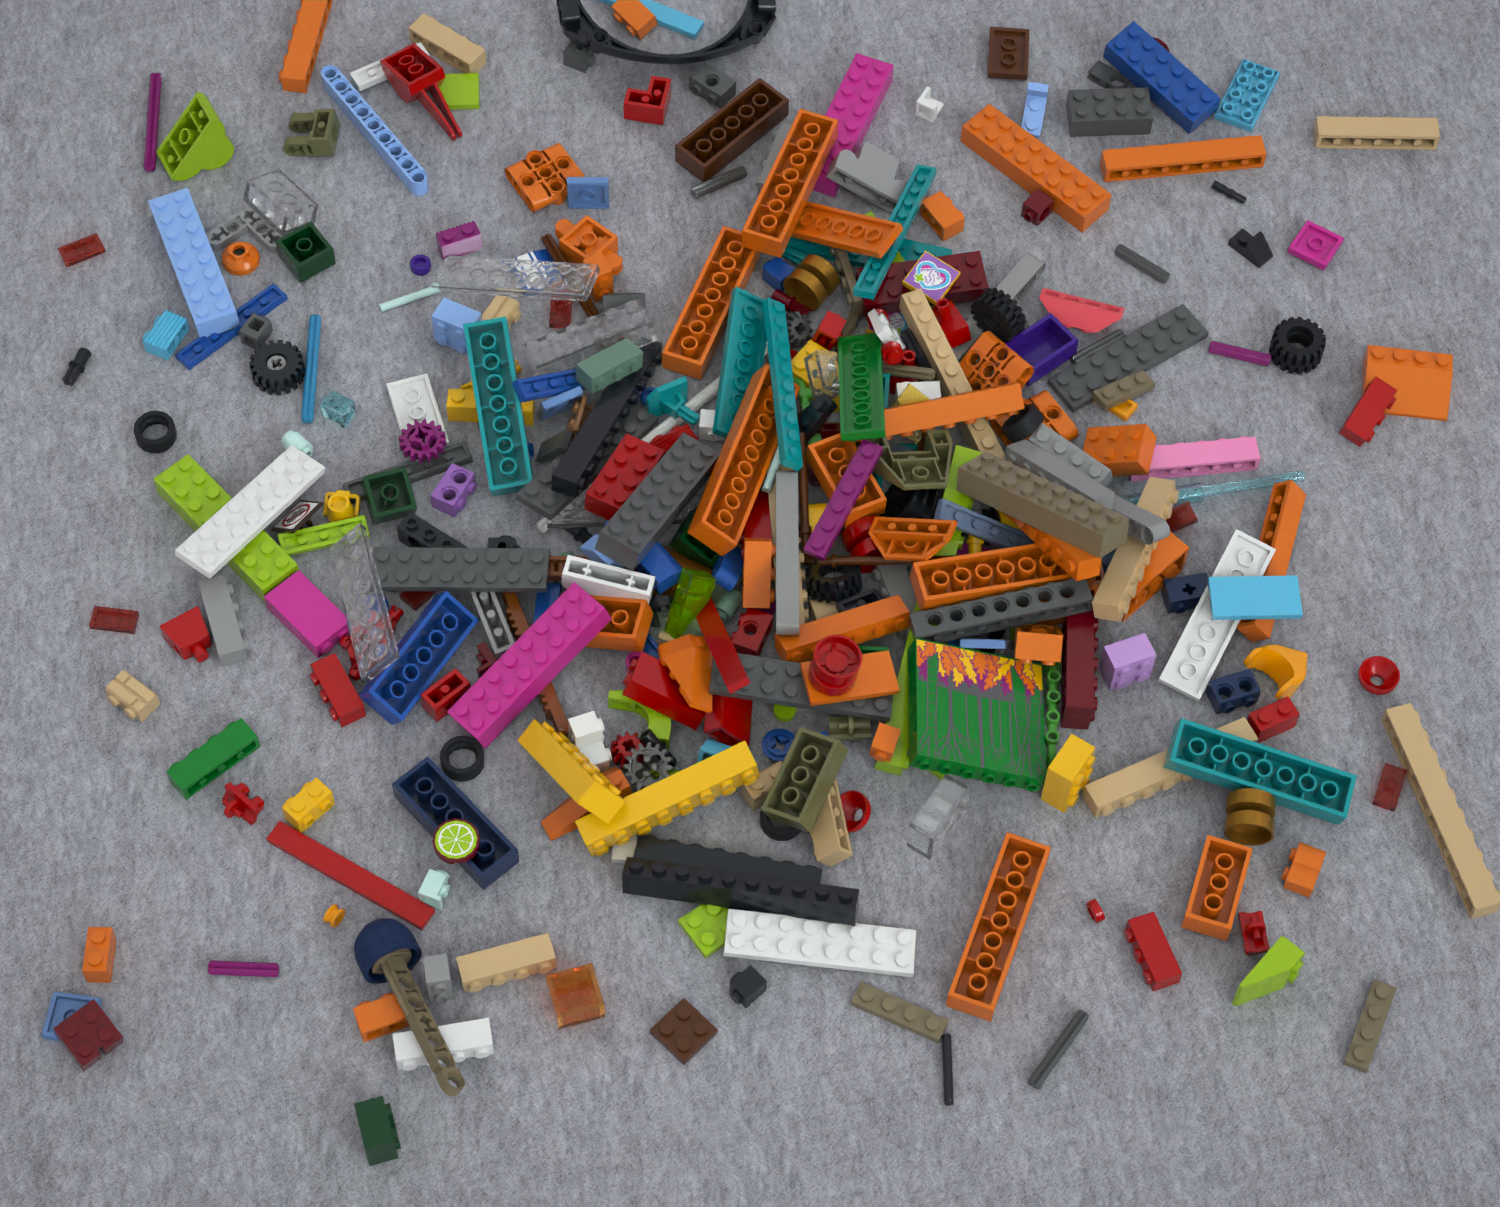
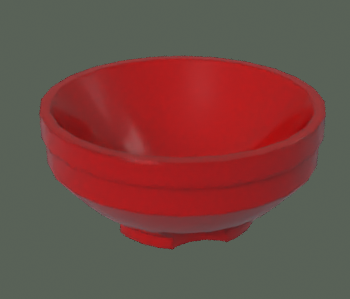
M1372 656L1364 660L1360 665L1358 679L1366 691L1375 695H1385L1392 692L1398 685L1400 672L1392 660L1383 656ZM1379 677L1382 679L1383 684L1380 686L1373 685L1370 678Z
M854 790L847 791L840 798L847 830L849 833L861 830L870 818L871 806L868 798L862 793ZM862 809L863 815L861 819L855 821L854 815L856 811Z

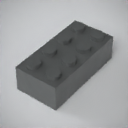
M1148 87L1068 90L1066 111L1070 137L1150 134L1153 114Z

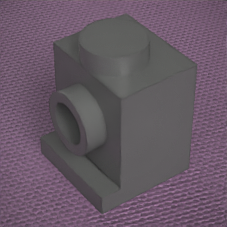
M252 313L239 330L242 344L253 349H261L260 344L264 343L273 332L271 321L267 317L259 316L255 313Z

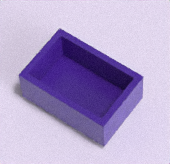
M1049 313L1005 344L1033 366L1034 373L1026 383L1029 387L1069 360L1077 352L1079 340L1052 313Z

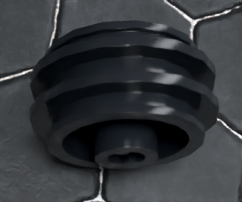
M892 484L885 493L887 498L885 513L880 514V517L934 519L938 500L941 499L938 489L902 490Z

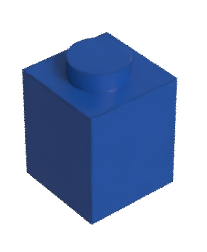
M775 257L763 265L762 280L774 290L779 289L783 292L785 290L783 282L794 268L783 259Z

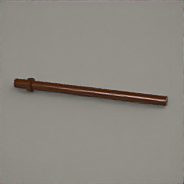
M836 554L826 557L824 561L818 559L819 566L831 565L832 568H836L837 565H913L915 562L885 560L883 556H837ZM959 555L933 556V557L930 558L929 560L940 559V558H946V557H953V556H959Z

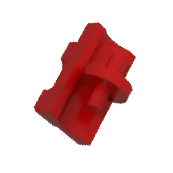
M229 782L224 787L226 792L222 798V804L226 807L224 815L228 818L234 815L238 818L242 817L250 825L254 824L257 820V815L264 808V800L259 796H255L250 800L247 797L250 790L243 782L235 786Z
M1239 912L1238 919L1245 954L1259 955L1260 953H1267L1270 949L1263 912Z

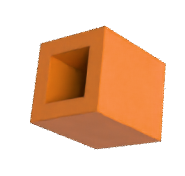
M879 722L868 755L873 756L875 760L880 762H891L901 729Z

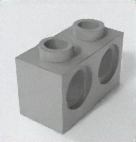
M447 953L423 957L430 1002L444 1003L449 999H454Z

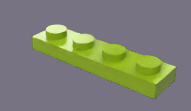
M365 515L300 529L294 534H278L281 548L289 556L368 539L370 535Z

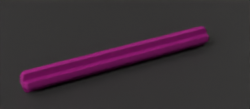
M158 72L151 73L149 83L144 170L147 172H153L156 168L162 81L161 74Z

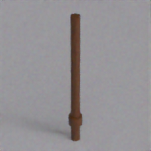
M799 433L803 467L798 471L800 526L798 528L799 537L801 538V550L804 553L803 548L812 534V527L809 525L805 433Z

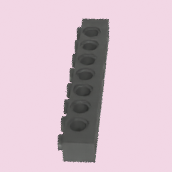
M1070 578L1067 581L1050 582L1044 586L1027 587L1016 592L1007 591L1002 595L984 596L973 601H961L955 605H942L927 611L918 610L910 614L909 626L913 640L919 638L944 643L1092 611L1093 598L1086 579L1076 581ZM1002 609V610H1004V611H1003V612H998V611H996V610ZM936 623V624H938V625H937V626H932V625H930V624Z

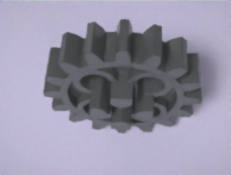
M651 742L647 743V747L640 743L638 744L639 750L630 749L633 753L632 757H625L629 760V764L623 765L624 768L629 769L625 777H632L629 784L633 786L637 783V790H641L643 787L646 788L671 776L668 774L669 771L675 770V767L669 765L673 758L666 757L669 751L667 749L660 751V744H656L653 748ZM640 755H644V760L652 764L651 768L660 773L659 779L655 780L653 773L645 771L647 767L638 762ZM659 755L661 757V761L659 763H654V757ZM645 771L643 773L644 777L642 779H638V772Z

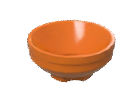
M234 242L228 245L222 253V265L232 275L243 276L250 274L260 263L257 248L248 242ZM238 248L245 250L242 255H235L233 252Z

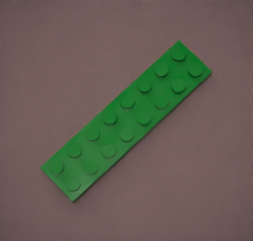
M876 333L838 337L841 441L886 437L881 340Z

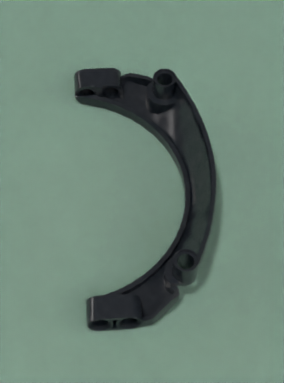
M556 0L563 34L575 44L584 48L589 46V49L595 54L603 53L620 59L652 64H687L729 55L752 44H759L762 38L767 35L776 19V0H747L745 10L739 21L717 42L689 53L658 54L633 48L609 35L605 29L600 28L590 17L580 0Z

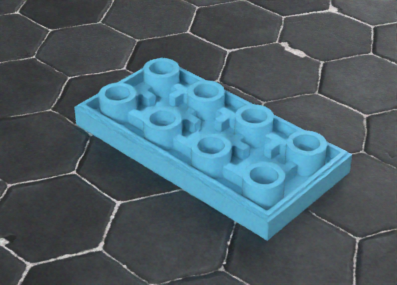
M1243 59L1214 115V119L1252 132L1280 76V72Z
M1297 575L1208 577L1207 583L1212 620L1301 619L1303 616Z

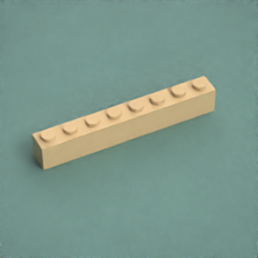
M1149 477L1137 506L1166 521L1167 518L1171 517L1172 506L1174 503H1177L1179 498V491L1176 490L1175 480ZM1128 535L1127 542L1117 547L1092 601L1095 618L1121 622L1124 613L1127 614L1131 598H1134L1136 595L1137 584L1139 581H1142L1146 565L1150 564L1151 553L1153 549L1157 548L1158 542L1147 545Z
M1245 717L1217 728V730L1256 743L1258 741V737ZM1166 750L1084 785L1082 797L1095 818L1101 815L1105 817L1112 814L1115 809L1122 806L1123 808L1129 807L1138 799L1150 798L1159 790H1168L1182 780L1187 782L1193 777L1163 768L1168 751Z

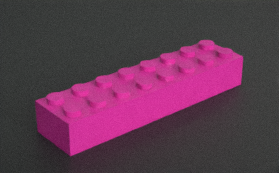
M856 53L825 114L827 117L838 119V136L813 191L835 198L840 185L826 177L829 166L842 150H850L855 154L859 149L893 81L894 65Z
M574 582L447 713L456 724L486 749L612 618L599 602Z

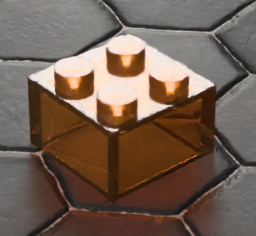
M592 963L545 975L547 990L559 1029L605 1017V1005Z

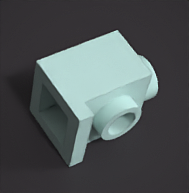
M429 869L418 891L419 900L430 907L442 910V897L446 898L450 890V885L448 884L449 874L442 870L435 871Z

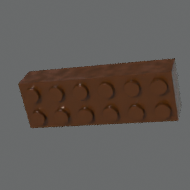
M761 78L757 79L675 145V161L700 181L705 182L788 116L789 99Z

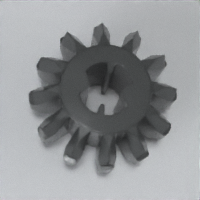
M797 311L786 314L789 345L792 348L804 346L806 341L812 339L809 333L814 331L809 328L812 321H806L807 315L800 314Z

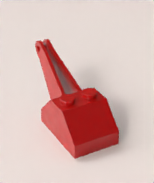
M415 43L380 60L383 72L402 100L409 103L417 99L444 129L452 141L456 140V136L458 138L462 137L461 129L439 89V86L442 85L446 78L442 66ZM430 92L440 111L426 93Z

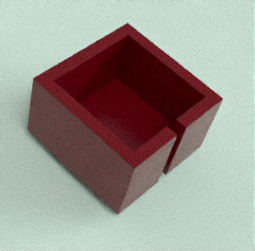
M94 999L53 1028L55 1036L83 1072L101 1059L100 1048H102L106 1056L123 1043V1036Z

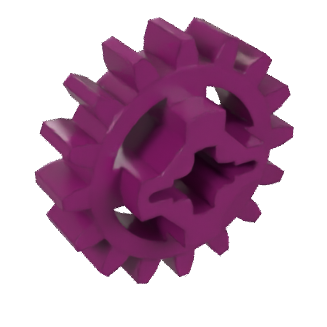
M416 419L414 420L415 425L408 423L407 430H401L402 436H399L400 451H403L405 458L410 456L411 462L418 459L419 464H422L423 459H426L430 463L431 457L438 459V453H444V446H446L445 431H442L441 425L435 427L433 420L428 424L426 419H423L422 423H419Z

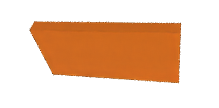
M889 650L862 654V664L854 686L850 691L840 696H828L817 691L810 683L808 677L811 661L801 662L800 664L810 706L899 694L900 691Z

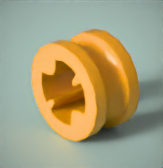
M336 904L330 906L323 917V922H330L332 928H336L342 922L346 913L344 909H338L339 907Z

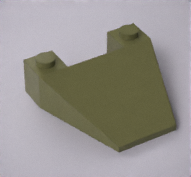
M948 429L927 430L923 451L891 452L886 437L865 439L882 446L884 450L872 472L902 490L947 488L953 446Z

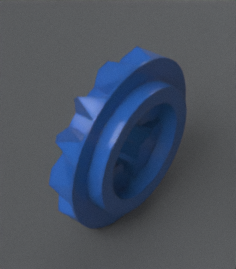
M773 729L769 731L762 740L763 754L769 760L784 761L795 735L786 729ZM776 740L780 745L785 744L784 752L776 748Z

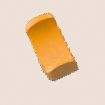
M1268 644L1250 652L1243 664L1247 668H1256L1258 671H1264L1265 674H1269L1270 678L1274 679L1277 687L1280 688L1275 695V699L1278 701L1287 696L1291 698L1304 681L1307 673L1308 654L1282 645Z

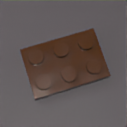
M990 27L987 78L1027 80L1030 29Z

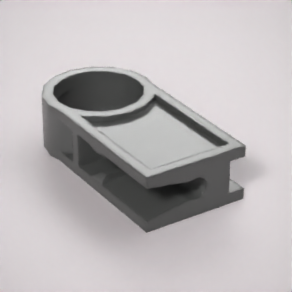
M1100 60L1088 71L1089 75L1087 78L1105 89L1127 88L1128 79ZM1112 81H1120V82H1122L1124 85H1122V86H1115V85H1113L1111 82H1112Z

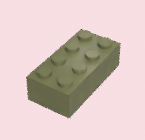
M799 727L761 810L771 820L810 833L846 757L847 748L838 739Z

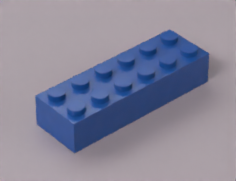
M1135 21L1130 23L1106 44L1103 57L1137 88L1148 87L1150 100L1188 134L1192 133L1217 111L1221 98Z
M444 591L435 595L358 696L391 725L402 722L420 699V694L429 687L479 619L449 592Z

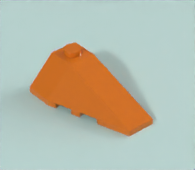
M687 634L660 644L657 648L660 662L663 666H668L670 669L669 676L671 679L678 681L680 685L678 690L689 707L711 713L712 694L708 693L712 670V653L703 636Z
M612 766L600 772L610 779V783L621 791L619 795L622 798L632 794L631 787L621 769ZM569 796L541 821V825L550 841L577 829L575 821L591 814V812L577 804Z

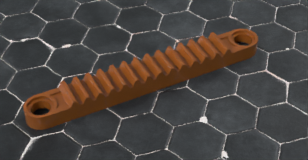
M501 592L507 609V623L510 625L513 638L517 641L528 630L529 625L516 593ZM550 682L537 697H539V703L542 705L543 712H545L546 720H552L556 732L559 733L560 731L568 737V721L553 684Z

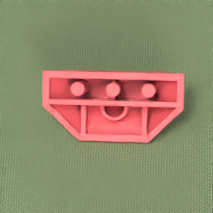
M1047 288L1042 289L1039 297L1047 311L1052 313L1066 328H1079L1084 333H1097L1122 319L1125 310L1123 307Z

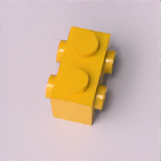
M317 777L313 781L307 782L298 794L285 801L282 807L285 820L297 831L303 833L335 805L333 793Z

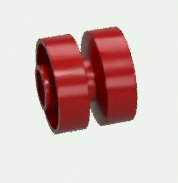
M875 516L858 519L847 526L842 532L841 540L850 556H882L868 534ZM860 565L861 573L863 574L872 573V570L875 569V565Z
M830 635L821 639L815 647L808 669V677L812 686L820 693L828 696H840L850 691L855 684L862 664V652L859 646L852 639L842 635Z

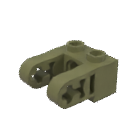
M315 109L314 113L292 114L288 124L290 130L296 133H309V136L287 137L284 141L283 151L290 156H334L341 126L335 109Z

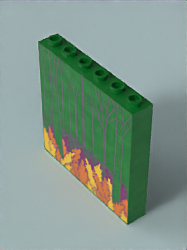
M915 638L908 648L909 766L920 770H931L945 775L951 774L965 779L971 778L985 783H997L1006 787H1017L1031 792H1038L1044 785L1047 774L1042 664L1034 662L1020 663L1019 659Z

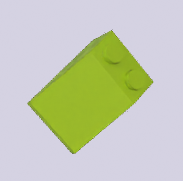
M1282 935L1239 984L1232 1004L1236 1007L1280 990L1288 982L1292 984L1299 976V971L1304 965L1302 959L1305 952Z

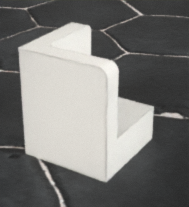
M927 86L916 102L915 115L934 122L944 104L930 98L931 88Z

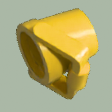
M346 490L327 492L325 494L323 516H327L330 523L358 517L360 515L361 497L357 494H351V491ZM350 498L356 499L355 508L353 504H351Z

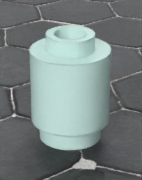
M290 430L282 437L281 443L285 450L292 445L309 457L312 456L313 445L299 432Z

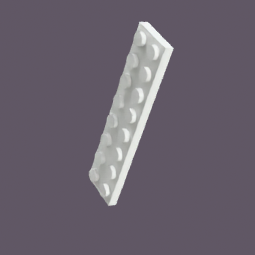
M291 445L175 550V556L210 579L325 473L326 467Z
M1236 529L1211 577L1263 576L1276 549ZM1208 584L1158 682L1197 702L1200 700L1240 621L1212 620Z
M728 909L723 956L913 977L916 930L855 923V926L795 918L787 915Z

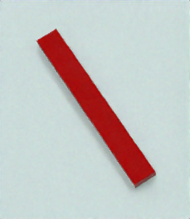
M708 595L690 605L729 693H734L750 684L749 677L711 596Z
M281 821L277 823L266 838L267 842L421 931L435 914L434 908Z

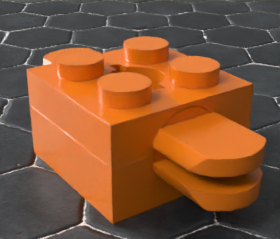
M588 215L583 217L576 225L567 219H561L555 224V235L559 238V248L565 258L577 268L583 271V259L602 252L613 271V276L622 271L623 259L616 254L618 252L617 235Z

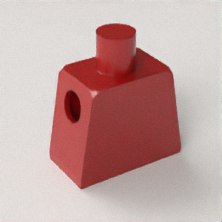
M198 606L159 626L164 640L182 659L187 660L192 656L195 657L197 662H203L208 659L209 653L206 649L210 648L212 643Z

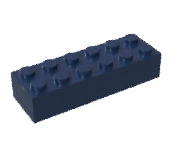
M428 756L392 783L394 797L432 837L439 825L451 819H464L474 825L478 830L480 838L479 850L474 858L466 863L458 864L483 890L519 862L518 849Z

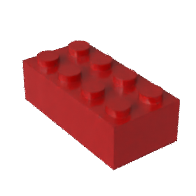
M626 433L586 492L584 510L610 520L665 455V450Z

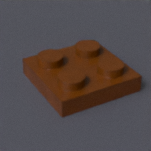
M684 998L650 1029V1034L683 1065L718 1033V1029Z

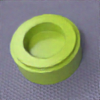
M774 704V717L778 721L789 722L796 715V707Z

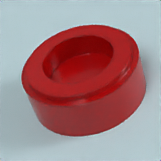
M1096 899L1086 902L1088 913L1095 923L1105 920V915Z

